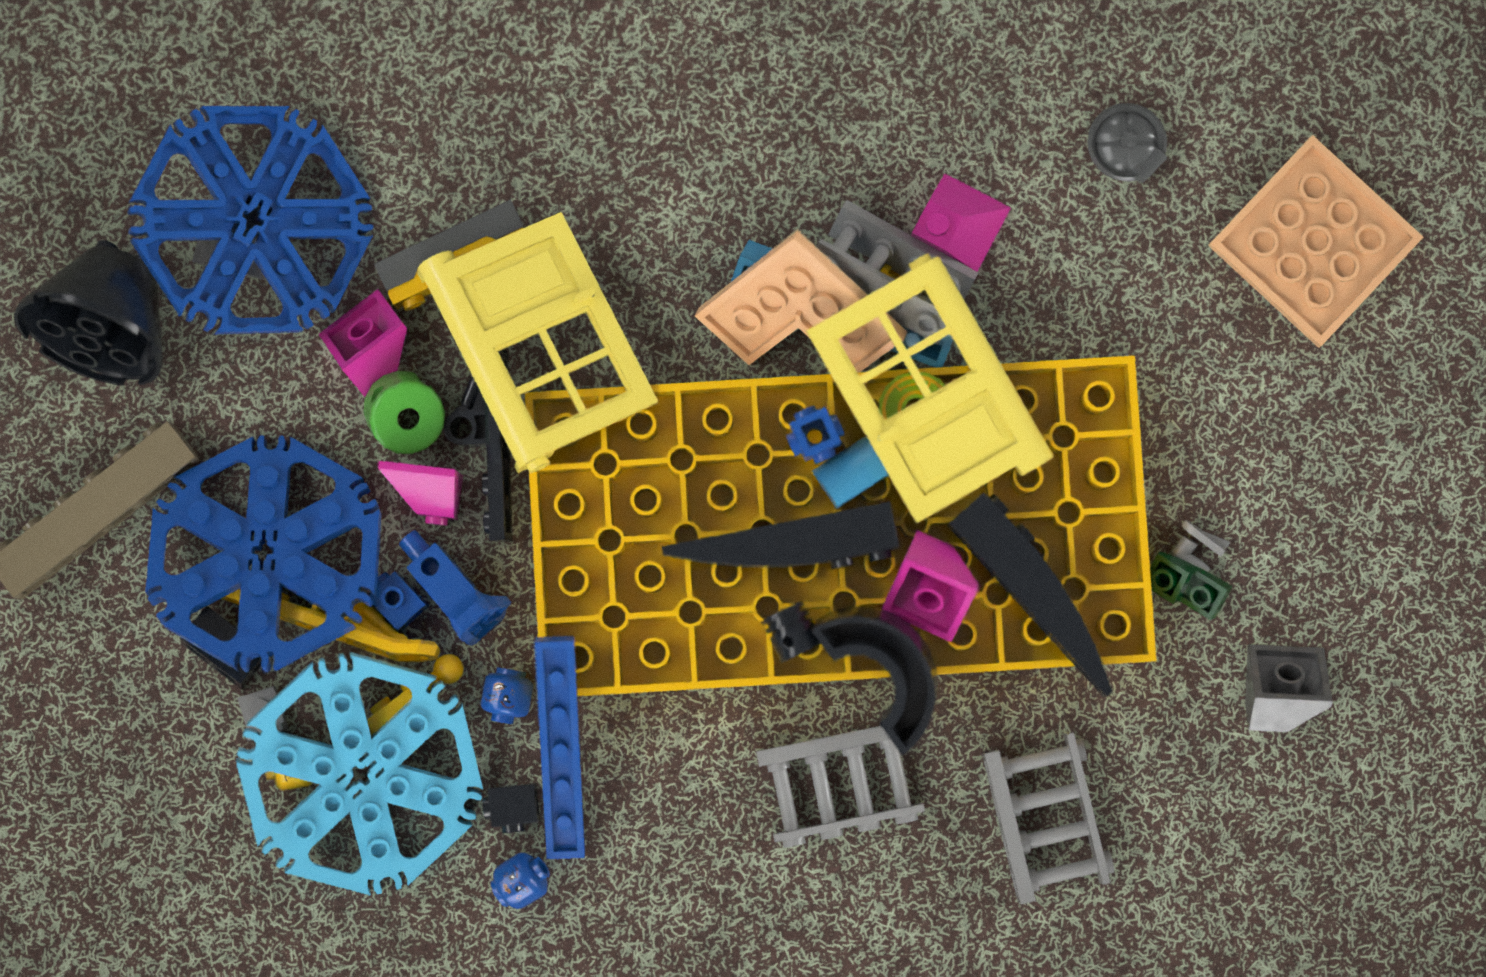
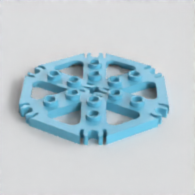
M350 652V656L353 660V668H348L347 657L344 653H340L339 662L341 665L337 670H329L325 665L324 658H320L318 668L321 675L317 676L313 669L312 661L247 722V726H254L260 729L261 732L252 728L244 729L243 736L253 739L256 745L250 750L239 747L237 755L242 759H253V761H242L236 758V764L257 845L259 846L264 839L271 836L272 838L264 843L262 852L266 855L271 849L277 847L282 849L284 853L276 861L278 868L286 866L290 858H292L294 861L284 869V873L371 895L368 887V879L373 880L374 891L377 894H382L380 882L383 878H392L395 881L396 889H401L402 878L400 872L403 871L407 878L408 886L472 826V821H464L458 817L461 815L464 819L468 820L476 818V811L465 808L464 803L468 799L481 801L482 793L477 789H467V787H478L483 790L463 704L461 703L454 711L448 712L457 705L459 699L456 694L447 701L438 699V693L445 687V683L442 680L432 685L429 691L427 687L437 679L435 675ZM367 677H375L408 687L412 692V699L371 736L359 689L361 681ZM306 692H314L321 698L333 745L278 731L276 720L301 695ZM445 728L454 734L462 770L456 778H451L401 763L434 732ZM370 765V769L367 772L368 781L364 782L359 779L351 783V779L354 776L353 767L357 766L359 769ZM382 768L384 769L383 772H381L379 775H376ZM265 772H275L320 785L280 822H273L266 815L258 780ZM359 790H361V792L354 798L353 795L356 794ZM388 803L438 816L444 822V829L415 857H405L399 850ZM350 812L362 860L360 868L355 872L349 873L313 863L309 858L310 849Z

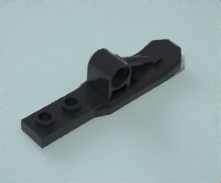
M505 348L498 351L509 373V356ZM472 376L469 378L460 405L444 421V434L449 441L460 446L486 447L487 473H484L482 476V490L484 496H488L489 511H485L483 515L485 534H489L490 541H513L511 451ZM469 419L472 425L471 433L468 437L460 439L457 427L461 421Z

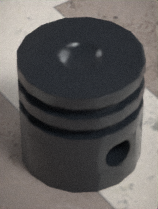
M803 601L793 604L761 621L762 625L767 624L768 626L765 630L766 633H771L773 636L770 638V641L781 663L821 644L811 631L814 623L811 618L807 619L806 615L809 613L807 609L803 611Z

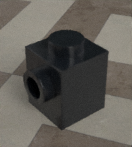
M536 783L489 788L488 796L482 797L484 819H491L492 827L501 826L502 833L525 831L524 824L540 821Z

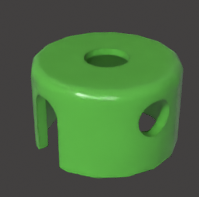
M395 371L383 375L371 385L364 399L363 413L369 429L384 448L397 454H414L426 450L438 439L444 428L445 410L441 398L431 385L428 386L423 383L413 372ZM406 408H412L419 414L417 425L410 429L400 427L397 421L399 413Z

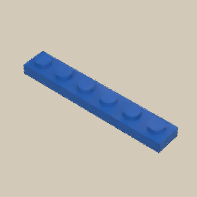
M574 636L535 637L547 859L585 858Z

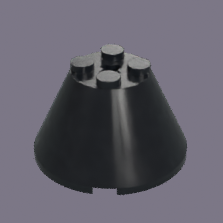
M98 241L95 247L88 249L24 297L18 303L15 310L14 320L21 335L25 339H28L30 335L41 345L39 352L76 374L100 382L123 386L125 380H139V385L150 383L160 373L163 365L157 281L140 255L134 256L120 250L110 241Z

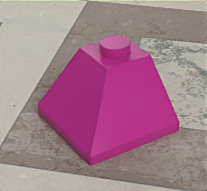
M944 173L911 236L978 272L1011 207Z
M377 289L318 335L344 373L365 397L371 385L379 378L398 371L407 328L382 293Z
M379 461L378 469L413 511L419 516H425L426 524L447 526L448 519L458 520L463 475L457 470Z
M917 530L882 610L902 618L911 625L952 642L979 585L952 545Z

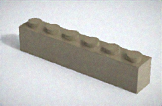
M168 421L164 424L157 422L149 427L142 434L145 438L135 447L128 445L118 451L112 458L114 460L113 464L104 471L99 468L86 476L82 481L84 486L74 494L67 492L59 497L52 504L55 509L45 517L38 515L28 521L22 527L24 533L14 541L9 538L0 543V581L13 598L24 599L168 487L170 482L173 483L175 481L174 477L191 469L202 460L174 424Z

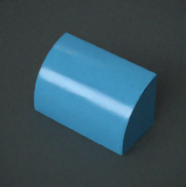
M866 436L812 470L815 478L836 509L889 476Z

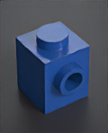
M396 571L391 575L384 572L378 577L377 598L372 593L369 594L373 605L397 631H403L429 607V604Z

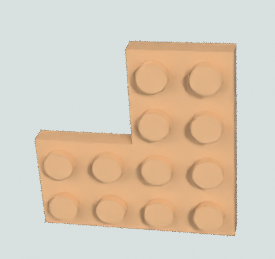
M796 230L701 305L695 317L750 365L799 328L809 337L806 332L808 329L863 299L868 294L801 232ZM886 312L899 338L903 341L907 331ZM878 317L838 339L857 372H861L895 347Z

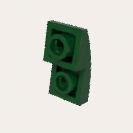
M1161 551L1157 553L1150 567L1151 590L1172 604L1178 601L1182 602L1210 621L1217 617L1233 587L1213 574Z

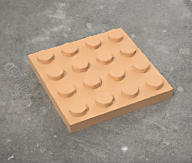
M1312 135L1208 246L1319 348L1423 239V236Z

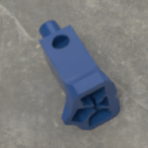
M416 530L407 534L400 541L399 546L413 561L406 567L407 570L446 614L461 641L469 646L476 644L504 619L506 610L511 604L510 599L507 596H490L480 592L448 553L438 544L434 543L429 546Z

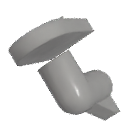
M1187 519L1181 525L1187 532L1219 556L1224 554L1225 549L1231 543L1201 530ZM1183 536L1173 549L1171 555L1209 572L1211 567L1192 554L1199 544Z

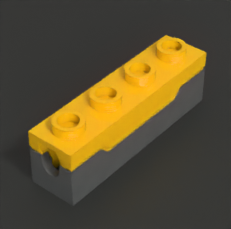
M509 200L387 257L374 265L392 304L397 310L404 307L405 311H409L426 302L424 297L431 294L426 282L422 283L417 274L418 267L423 261L448 250L452 251L455 258L521 230L524 226L512 201Z

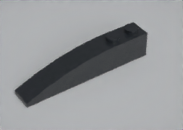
M983 492L947 526L1102 697H1108L1113 690L1097 648L1081 615L1063 585L1031 544L1035 538L1021 523H1018L1016 526L1013 525L1005 516L1009 512L1008 508L995 494L988 497Z
M885 502L662 546V552L666 557L732 567L787 568L831 563L832 569H838L854 565L853 558L868 555L870 562L892 558L891 550H897L899 543L891 503Z

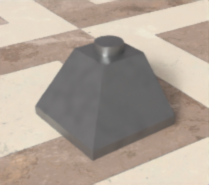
M1248 644L1245 706L1248 729L1250 731L1288 732L1332 706L1333 701L1324 648Z

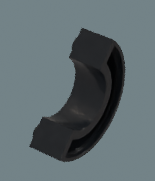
M853 606L841 608L816 619L811 631L833 661L846 656L863 655L878 661L889 672L895 685V700L883 712L880 726L901 755L905 754L924 734L930 722L937 697L938 675L936 664L925 640L902 618L873 607Z

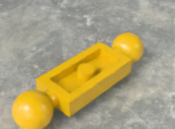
M453 654L440 656L434 663L433 672L430 673L435 675L437 679L430 683L427 690L430 691L432 685L440 680L445 684L457 682L462 677L464 671L460 658ZM401 685L400 688L403 692L392 701L387 696L370 709L373 715L367 721L371 736L412 699V692L408 687Z

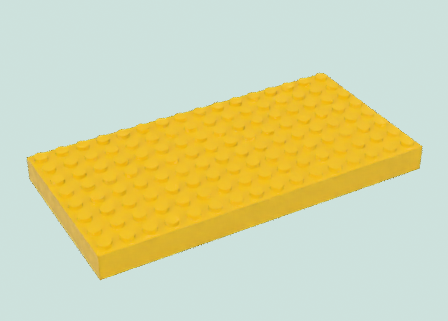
M1135 355L1002 363V367L1054 457L1020 476L1016 467H1013L918 523L913 519L889 476L836 509L812 473V470L824 462L815 464L813 459L805 462L802 454L794 456L786 438L787 434L792 433L790 422L796 420L794 414L811 406H815L816 410L826 407L829 416L837 415L845 435L839 437L841 445L834 449L836 455L866 436L831 374L650 385L658 400L657 404L555 450L554 454L548 458L550 461L548 466L537 472L529 473L538 637L574 636L577 697L891 678L889 672L878 661L863 655L846 656L833 661L822 644L781 663L770 641V638L773 636L771 633H766L765 630L768 626L767 624L762 625L761 621L800 601L804 603V606H802L803 611L807 609L809 613L806 615L807 619L811 618L813 623L824 614L841 608L865 606L882 609L904 557L918 530L952 545L979 585L952 642L911 625L928 645L936 664L937 675L1075 667L947 526L984 492L988 497L995 494L1009 510L1005 516L1014 526L1021 523L1033 535L1035 540L1031 544L1059 579L1081 615L1103 665L1157 661ZM969 366L918 369L919 372H927L939 378L945 385L971 371ZM908 369L887 370L863 383L877 408L879 407V399L885 387L897 376L908 373ZM857 372V373H858L859 376H861V375L865 374L866 372ZM624 386L576 389L586 410L626 392ZM567 390L525 393V406L538 432L578 414ZM914 399L909 401L906 404L905 408L909 407L910 405L916 403L919 400ZM812 430L808 433L807 438L811 443L817 444L822 440V434L818 430ZM885 502L891 503L899 543L897 550H891L892 558L870 562L868 555L853 558L854 565L838 569H832L831 563L787 568L732 567L666 557L662 552V546Z

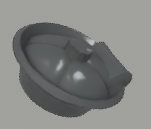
M1133 103L1113 105L1102 111L1090 127L1087 142L1090 157L1095 166L1112 179L1127 182L1137 180L1140 183H1144L1167 160L1165 154L1167 148L1165 129L1159 118L1152 111L1141 105Z

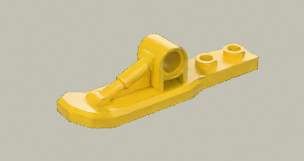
M241 588L221 599L239 605ZM282 593L280 620L309 631L325 622L327 614L324 610L315 605H312V608L309 609L289 602L290 596ZM357 603L353 607V611L361 616V623H354L346 616L344 620L354 624L356 629L336 639L342 643L397 662L437 660L440 653V648L434 641L408 639L404 634L399 633L386 622L385 617L373 606L369 607L365 603Z

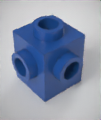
M815 406L808 407L794 414L796 420L790 422L792 433L786 435L794 456L802 454L805 462L813 459L815 464L836 456L834 449L841 445L839 437L845 435L837 415L829 416L826 407L816 410ZM812 430H818L822 434V440L817 444L811 443L807 438L808 433Z

